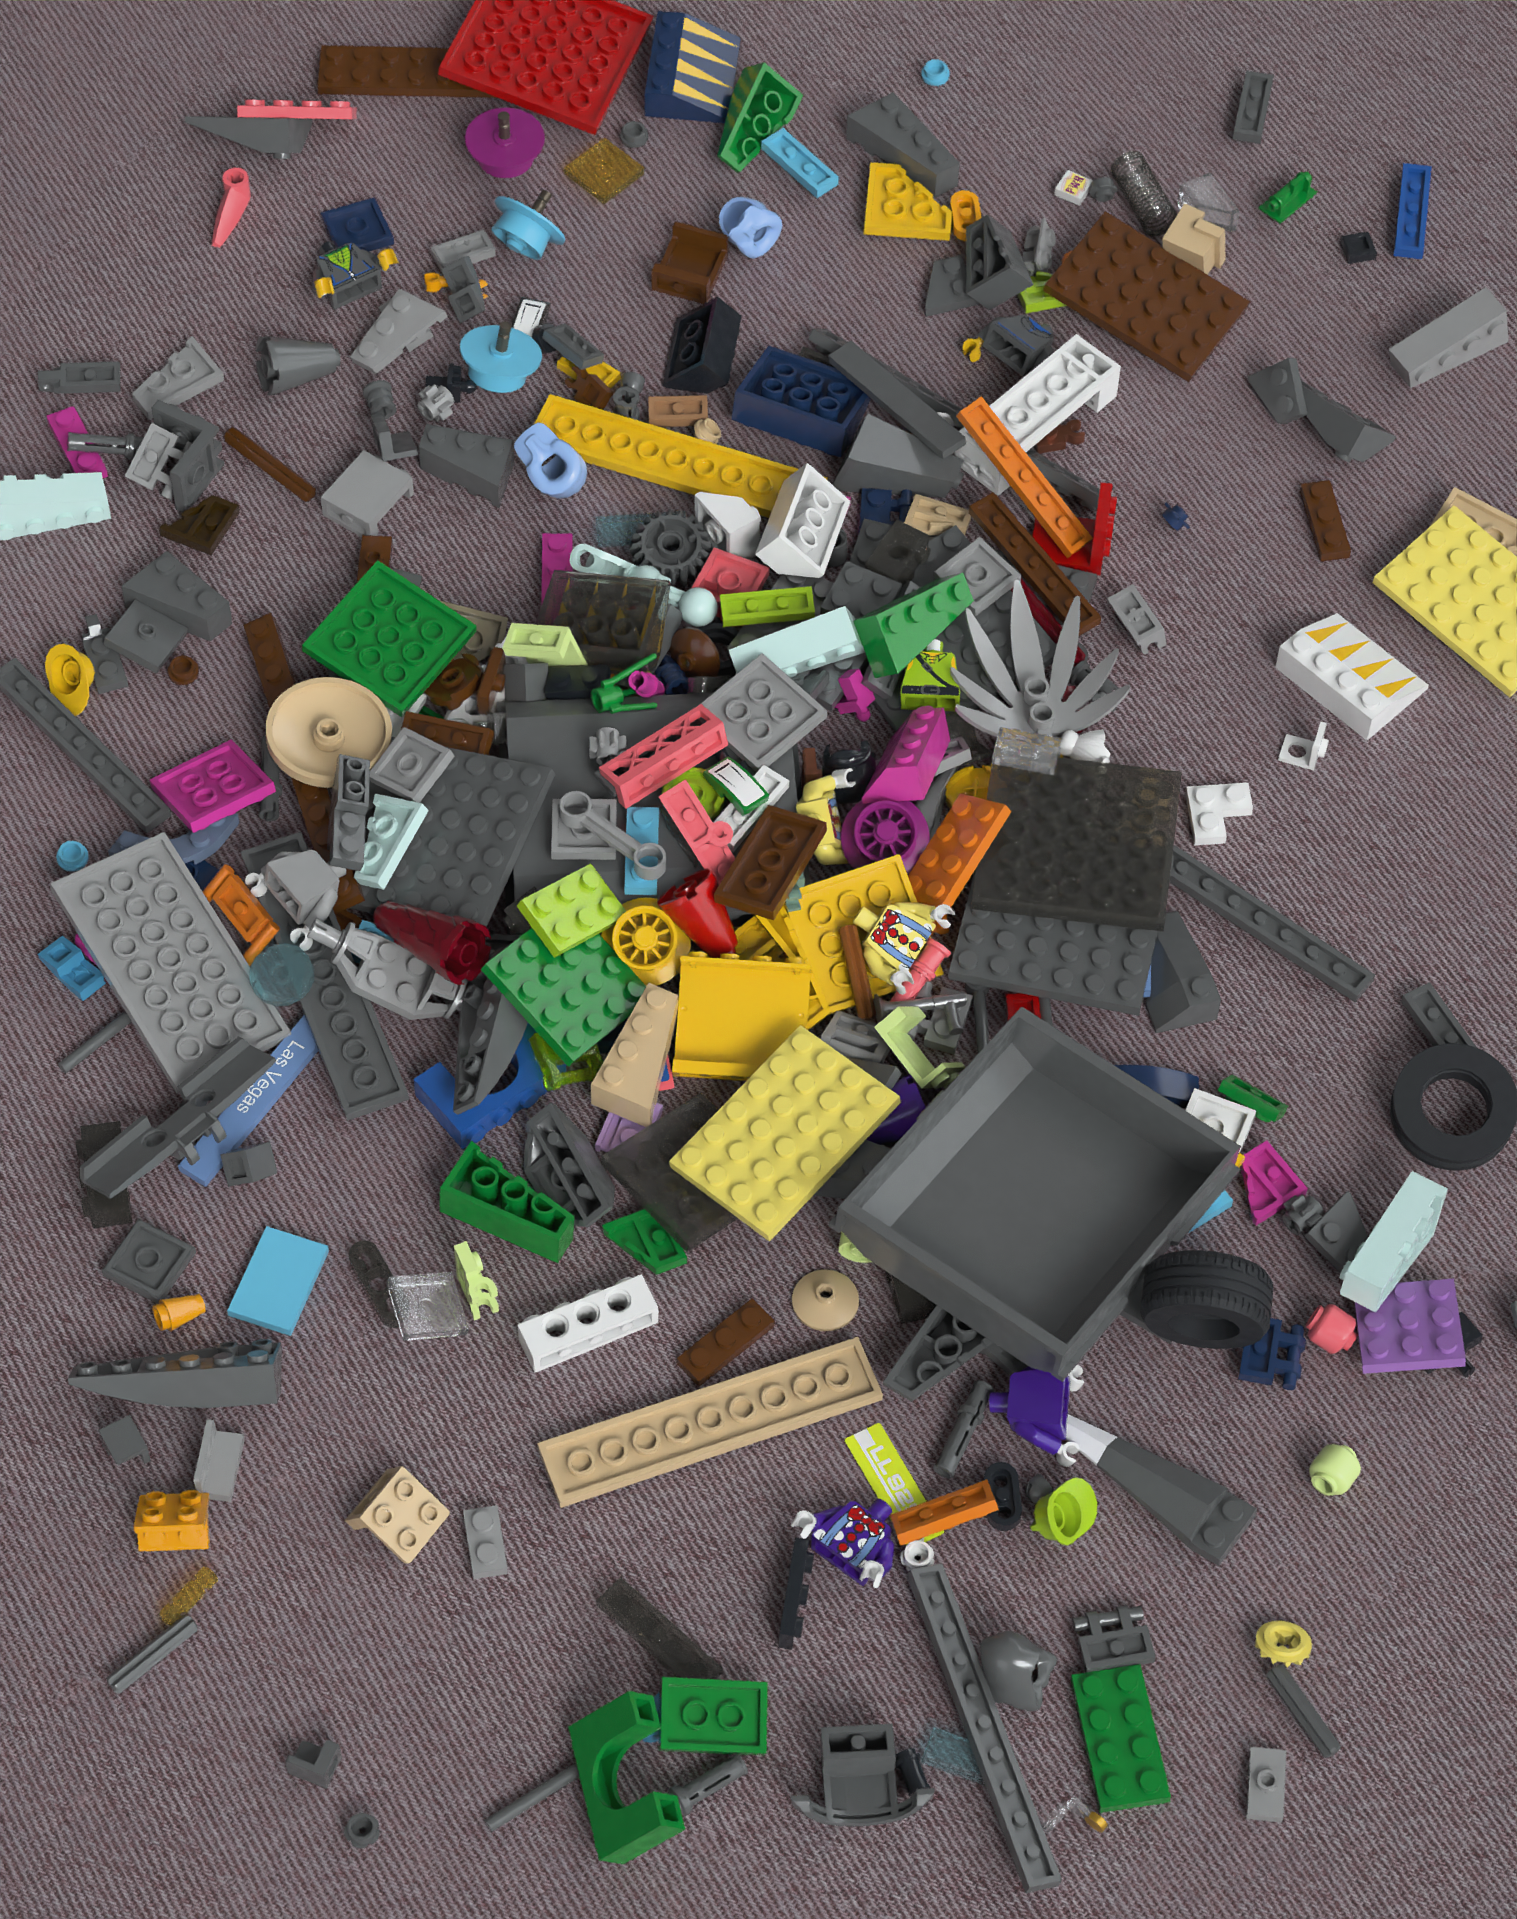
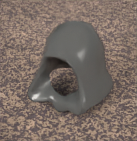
M1012 1630L999 1632L983 1639L980 1647L982 1670L996 1703H1006L1019 1710L1033 1712L1039 1710L1042 1706V1689L1049 1683L1050 1673L1057 1663L1056 1656L1032 1642L1025 1635ZM1037 1664L1038 1678L1032 1684V1672Z

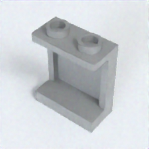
M363 450L321 496L323 516L360 537L362 535L378 536L377 523L403 495L410 498L414 494L412 476L403 469H397L387 462H383L380 456L372 455Z

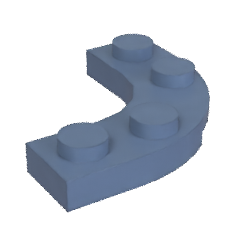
M235 813L222 818L205 829L194 833L190 830L187 834L169 840L184 863L193 861L195 865L213 855L225 843L240 823L238 814ZM124 830L109 849V857L149 838Z

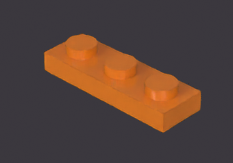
M984 1480L891 1514L890 1517L899 1543L904 1545L942 1530L951 1529L972 1519L984 1517L999 1509L988 1480Z

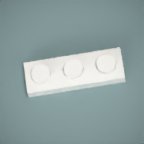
M765 765L753 777L770 795L768 801L743 817L734 805L730 803L713 822L723 821L731 826L733 837L727 846L732 852L737 849L754 829L768 805L774 806L789 788L790 781Z

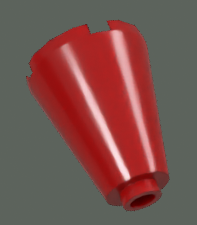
M710 869L699 870L685 877L684 884L678 888L673 885L660 896L657 901L660 909L704 953H707V956L710 958H720V954H735L738 939L726 906L715 903L714 893L719 885L715 874Z

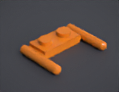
M224 864L202 892L209 903L212 899L216 902L243 938L251 943L243 954L248 965L251 966L280 930V927L273 922V918L250 892L241 878L234 874L233 868Z

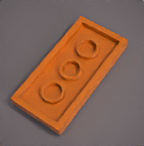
M960 793L908 875L918 903L935 907L946 904L950 908L952 907L1009 817L1011 810L1005 804Z

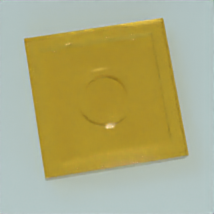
M604 137L565 166L564 174L601 203L606 204L645 174V169Z

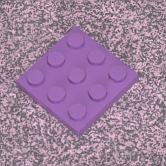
M1454 1279L1399 1282L1376 1312L1354 1302L1363 1374L1466 1366Z

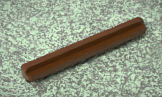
M231 427L225 432L226 443L303 501L309 502L316 496V488L240 430Z

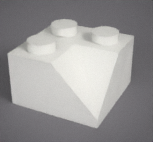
M705 492L695 494V523H703L704 531H708L710 535L709 542L712 544V550L715 547L748 560L757 556L755 553L759 546L761 522L757 509L754 506H749L742 497Z

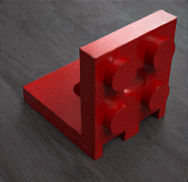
M1103 482L1100 484L1096 519L1077 517L1093 539L1068 558L1035 518L1033 538L1056 565L1101 576L1103 557H1109L1114 526L1117 497L1111 496L1113 484Z

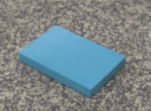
M266 1226L227 1310L228 1316L291 1336L329 1253V1247Z

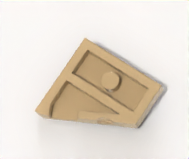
M915 494L901 533L905 535L938 536L956 525L965 535L972 516L967 509Z

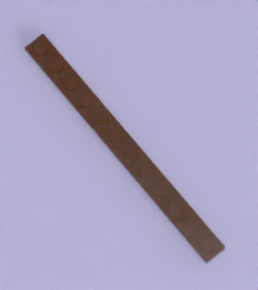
M271 612L243 625L269 709L284 691L296 684L276 619ZM291 777L313 850L327 863L330 861V850H327L332 798L330 788L308 785ZM346 869V875L339 878L338 899L333 907L336 914L365 901L361 886L354 878L356 870Z

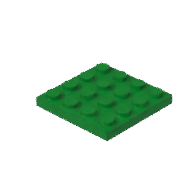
M377 560L302 644V651L343 679L366 687L383 702L385 707L403 717L406 711L412 707L476 633L477 625Z
M531 928L481 968V971L568 1067L629 1018L647 987L629 966L618 957L617 953L600 934L554 958L534 929Z

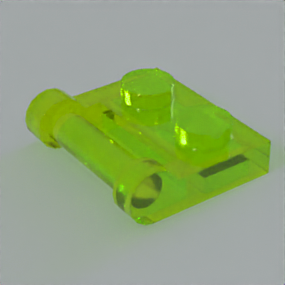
M534 1033L529 1039L543 1073V1085L547 1091L558 1090L562 1085L585 1081L593 1082L604 1062L597 1045H595L575 1061H587L589 1068L559 1073L557 1066L565 1064L538 1033Z

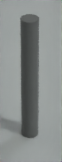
M126 1011L60 1061L58 1066L65 1074L128 1026L132 1021Z
M577 1763L572 1764L486 1818L484 1822L489 1831H495L579 1778Z

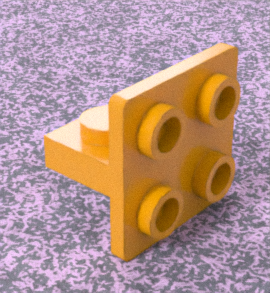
M186 1490L176 1494L153 1491L146 1495H140L134 1520V1533H137L138 1550L209 1549V1493Z

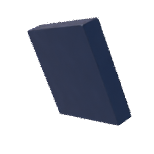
M375 197L321 212V220L330 240L334 242L337 248L348 243H354L360 250L363 249L370 252L394 245V237Z

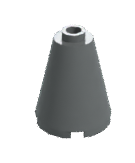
M261 336L256 344V352H261V361H256L258 378L263 391H268V396L279 394L335 373L337 366H340L341 363L339 350L334 349L331 343Z

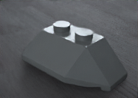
M550 1102L526 1122V1132L528 1134L525 1143L524 1172L535 1192L544 1193L574 1215V1226L589 1228L613 1208L615 1186L586 1135L554 1103Z

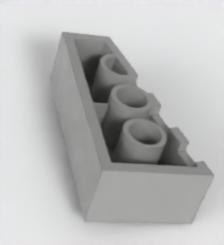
M1485 287L1389 349L1390 364L1410 388L1424 383L1509 342L1507 310Z

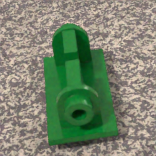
M1307 171L1299 172L1296 177L1274 195H1271L1258 209L1281 224L1317 194V191L1310 187L1312 181L1311 174Z

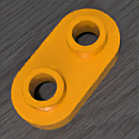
M962 190L952 195L950 210L952 211L951 220L954 235L958 239L966 241V227L982 217L978 196L971 191Z

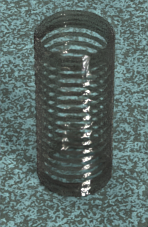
M1139 151L1123 153L1111 165L1110 172L1144 232L1149 236H1159L1166 233L1177 216L1175 209L1143 154ZM1133 159H1141V160H1136V161H1133V162L1128 163L1127 165H1125V166L1120 170V172H1119L1118 175H1117L1118 170H1119L1125 163H1127L1128 161L1133 160ZM1140 162V164L1131 166L1122 175H1120L1126 167L1130 166L1131 164ZM1137 167L1136 169H1134V170L1131 171L1130 173L1126 174L1129 170H1131V169ZM1167 212L1162 218L1149 223L1150 220H1154ZM1171 212L1170 216L1162 223L1154 226H1147L1160 222L1165 217H1167L1168 214ZM1170 219V221H1169L1166 225H1164V226H1162V227H1160V228H1158V229H1155V230H1149V229H1147V228H1156V227H1159V226L1165 224V223Z

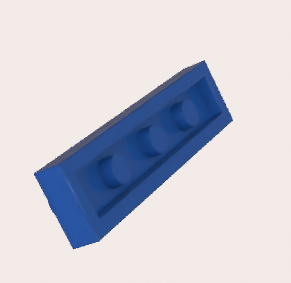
M1403 163L1393 256L1422 259L1432 166Z

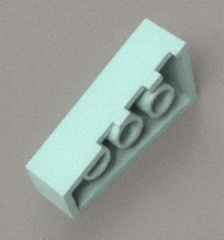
M101 472L62 474L59 479H52L46 476V474L34 475V479L17 480L16 475L3 476V480L0 481V540H9L15 537L39 534L61 528L66 529L76 525L97 523L102 520L111 519Z
M846 606L729 649L736 673L738 674L762 653L790 678L798 673L865 653L853 622L855 617Z
M1412 1171L1379 1222L1374 1226L1366 1242L1363 1241L1360 1244L1352 1262L1347 1261L1339 1277L1343 1280L1340 1294L1376 1312L1433 1237L1448 1189Z

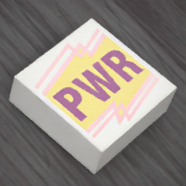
M1068 170L1056 186L1054 195L1080 206L1092 189L1091 183L1093 180Z

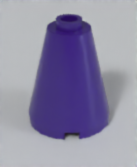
M911 1074L897 1080L892 1091L900 1096L901 1103L866 1140L879 1145L898 1142L915 1124L917 1117L926 1108L915 1082L913 1083Z

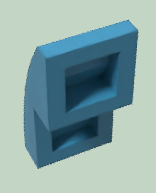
M63 935L38 953L39 959L82 1001L106 984L101 971L87 961L82 950Z

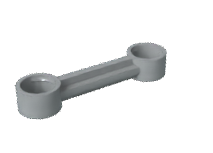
M571 791L561 798L560 818L566 826L570 828L585 827L632 860L635 873L644 880H656L665 873L666 853L660 845L655 843L641 844L592 810L591 799L583 792ZM574 804L582 805L587 809L580 815H572L565 811L568 806ZM646 856H654L661 862L657 866L646 867L641 865L639 860Z

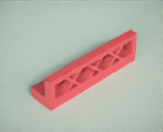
M700 704L600 766V774L615 787L618 802L627 809L728 746L724 724L712 712ZM700 717L707 721L700 726H690L692 722ZM671 735H681V738L675 742H665V739ZM646 751H655V754L649 758H639V755ZM620 767H630L627 772L619 777L613 773V771Z

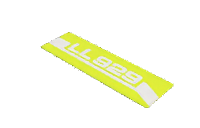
M880 1423L845 1438L848 1448L876 1496L891 1507V1514L927 1502ZM944 1530L923 1537L920 1541L927 1542L944 1534Z

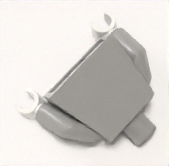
M315 850L304 852L282 851L261 868L260 874H248L245 883L249 888H252L250 892L255 897L263 896L267 889H269L298 925L305 924L303 928L294 929L290 934V939L295 944L301 936H305L299 948L302 951H306L313 944V939L307 938V934L310 932L309 929L316 918L324 923L338 899L339 878L346 875V868L330 866L329 862L326 863Z

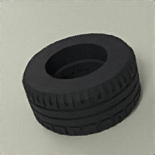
M1203 1250L1170 1252L1154 1259L1145 1270L1140 1309L1141 1318L1153 1333L1183 1345L1211 1349L1245 1347L1261 1340L1270 1328L1273 1282L1262 1267L1245 1258Z

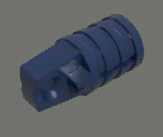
M665 655L655 670L656 677L665 686L664 694L691 693L692 684L683 670L671 656Z

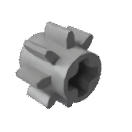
M435 384L431 387L428 385L418 393L422 399L418 402L417 407L422 416L427 420L432 421L435 419L438 422L441 419L444 421L453 414L449 407L453 405L454 398L444 386L437 388Z
M601 728L597 730L596 737H589L590 759L596 758L597 763L601 766L627 750L626 736H619V731L615 728Z

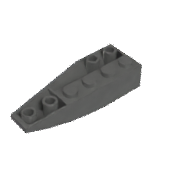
M509 945L503 948H499L495 952L489 954L487 962L494 958L497 954H499ZM482 971L473 981L468 982L467 989L463 994L453 1112L457 1115L478 1106L496 1085L509 1065L528 1023Z
M269 1339L256 1340L249 1345H238L237 1342L229 1341L218 1344V1347L133 1359H120L98 1364L91 1361L78 1364L77 1367H73L68 1377V1384L105 1396L170 1407L216 1408L276 1404L281 1394L282 1346L281 1342L272 1343Z

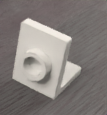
M1320 722L1315 741L1286 734L1278 760L1314 770L1318 756L1324 758L1329 740L1324 738L1327 723ZM1293 745H1300L1305 749L1306 754L1303 757L1296 758L1289 754L1288 749Z

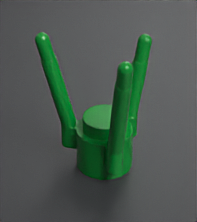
M652 653L612 678L601 681V687L595 688L591 692L592 703L596 711L599 713L610 711L611 714L621 711L657 708L658 704L656 702L621 704L624 697L634 695L636 691L632 688L621 690L618 685L614 686L615 683L629 676L632 672L639 670L656 659L657 655Z

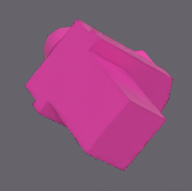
M860 669L847 670L838 678L844 695L835 708L838 709L840 715L856 712L855 716L857 719L866 722L871 715L870 709L867 706L876 699L873 691L861 684L863 676Z

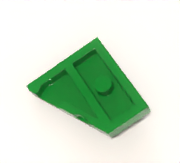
M662 1203L602 1225L604 1236L655 1275L687 1264V1256Z

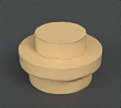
M700 419L694 424L695 438L714 444L718 443L721 431L712 419Z

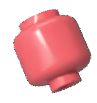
M1328 1304L1325 1307L1319 1305L1305 1326L1309 1329V1340L1330 1354H1335L1342 1348L1348 1351L1358 1336L1354 1332L1356 1326L1355 1318L1335 1304Z

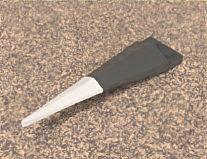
M1068 1414L1067 1442H1075L1079 1447V1452L1136 1499L1189 1549L1214 1564L1221 1565L1256 1517L1257 1508L1229 1493L1228 1488Z

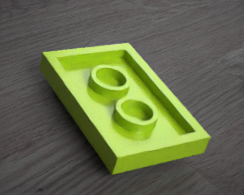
M591 863L522 899L517 905V908L554 958L614 926L621 915L626 912Z

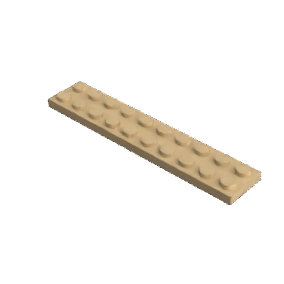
M858 1337L539 1442L537 1446L559 1506L563 1508L881 1401L883 1393Z

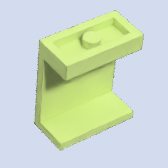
M511 623L502 648L506 656L525 657L528 664L548 663V671L549 667L588 665L569 627Z
M898 1006L874 1028L921 1089H938L942 1087L947 1089L958 1077V1073L965 1068L962 1062L941 1063L938 1067L934 1068L908 1035V1032L920 1023L926 1015L919 1007Z

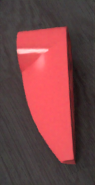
M231 168L223 174L224 194L220 201L212 236V246L220 248L226 241L250 201L251 194L248 174L241 168Z

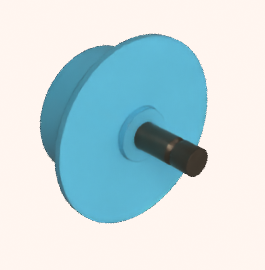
M542 189L538 199H536L531 208L508 197H496L495 204L503 214L491 230L511 250L531 259L540 260L548 242L562 245L566 241L564 234L552 222L541 215L546 207V203L552 197L548 191Z
M506 321L501 322L500 325H487L472 329L464 335L460 343V354L469 365L468 375L470 379L479 387L492 392L507 393L518 390L525 384L526 376L534 373L539 368L542 360V352L536 341L529 335L511 328V324Z

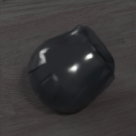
M865 740L861 741V747L858 750L843 749L836 751L831 756L829 753L831 744L826 745L822 757V777L832 775L835 770L851 768L853 771L847 773V782H856L853 787L835 788L836 802L848 804L862 801L864 792L877 768L875 761L876 753L871 752L870 744Z

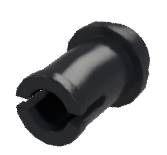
M914 1748L897 1753L895 1768L901 1771L909 1797L916 1793V1789L931 1788L920 1764L921 1754L916 1753Z

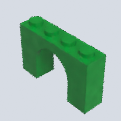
M628 1691L568 1726L599 1861L625 1864L686 1830L677 1795L651 1792L634 1803L625 1806L618 1793L617 1773L626 1751L635 1743L661 1729L653 1695Z

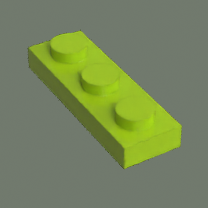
M812 586L720 594L723 627L807 620L815 617Z

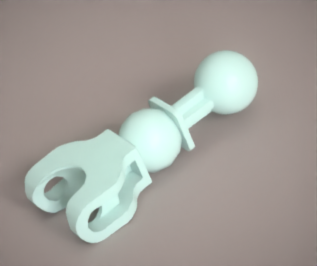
M587 544L577 545L570 554V565L575 570L597 580L599 578L600 581L625 591L627 583V592L637 603H642L644 596L652 598L656 585V600L678 608L682 612V619L691 626H705L716 616L718 608L716 598L705 588L695 587L685 592L671 586V579L661 575L653 566H637ZM585 552H590L591 554L584 567L580 563V556Z

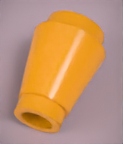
M200 1294L160 1299L159 1304L152 1307L158 1328L161 1331L168 1329L170 1332L206 1312L205 1304Z

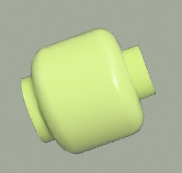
M1330 1444L1326 1445L1310 1464L1309 1474L1312 1485L1322 1494L1328 1496L1343 1495L1359 1476L1361 1467L1355 1452L1350 1447Z

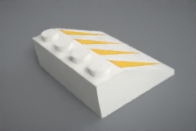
M1338 613L1300 629L1279 647L1275 667L1366 741L1429 687L1426 682Z

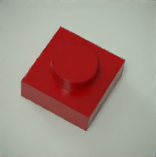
M1022 993L1006 994L1007 1022L1021 1007L1041 1018L1038 996Z

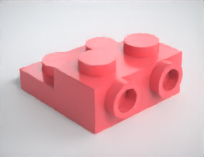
M714 547L692 588H705L715 596L718 606L716 616L720 617L722 621L720 594L761 591L769 576L770 567Z

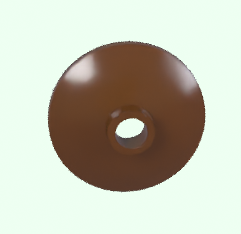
M693 627L682 628L674 634L670 647L671 657L683 670L690 683L696 686H706L714 682L720 672V657L712 640L704 632Z

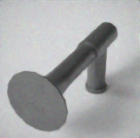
M964 992L895 1002L885 1001L879 998L878 994L874 995L877 1023H880L898 1006L919 1007L922 1011L945 1009L949 1034L959 1035L963 1032L957 1007L966 1006Z

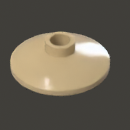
M817 1270L805 1275L796 1284L792 1294V1306L798 1319L806 1326L818 1331H834L846 1326L855 1317L859 1307V1294L854 1283L844 1274L833 1270ZM827 1292L832 1294V1296L823 1298L820 1293Z

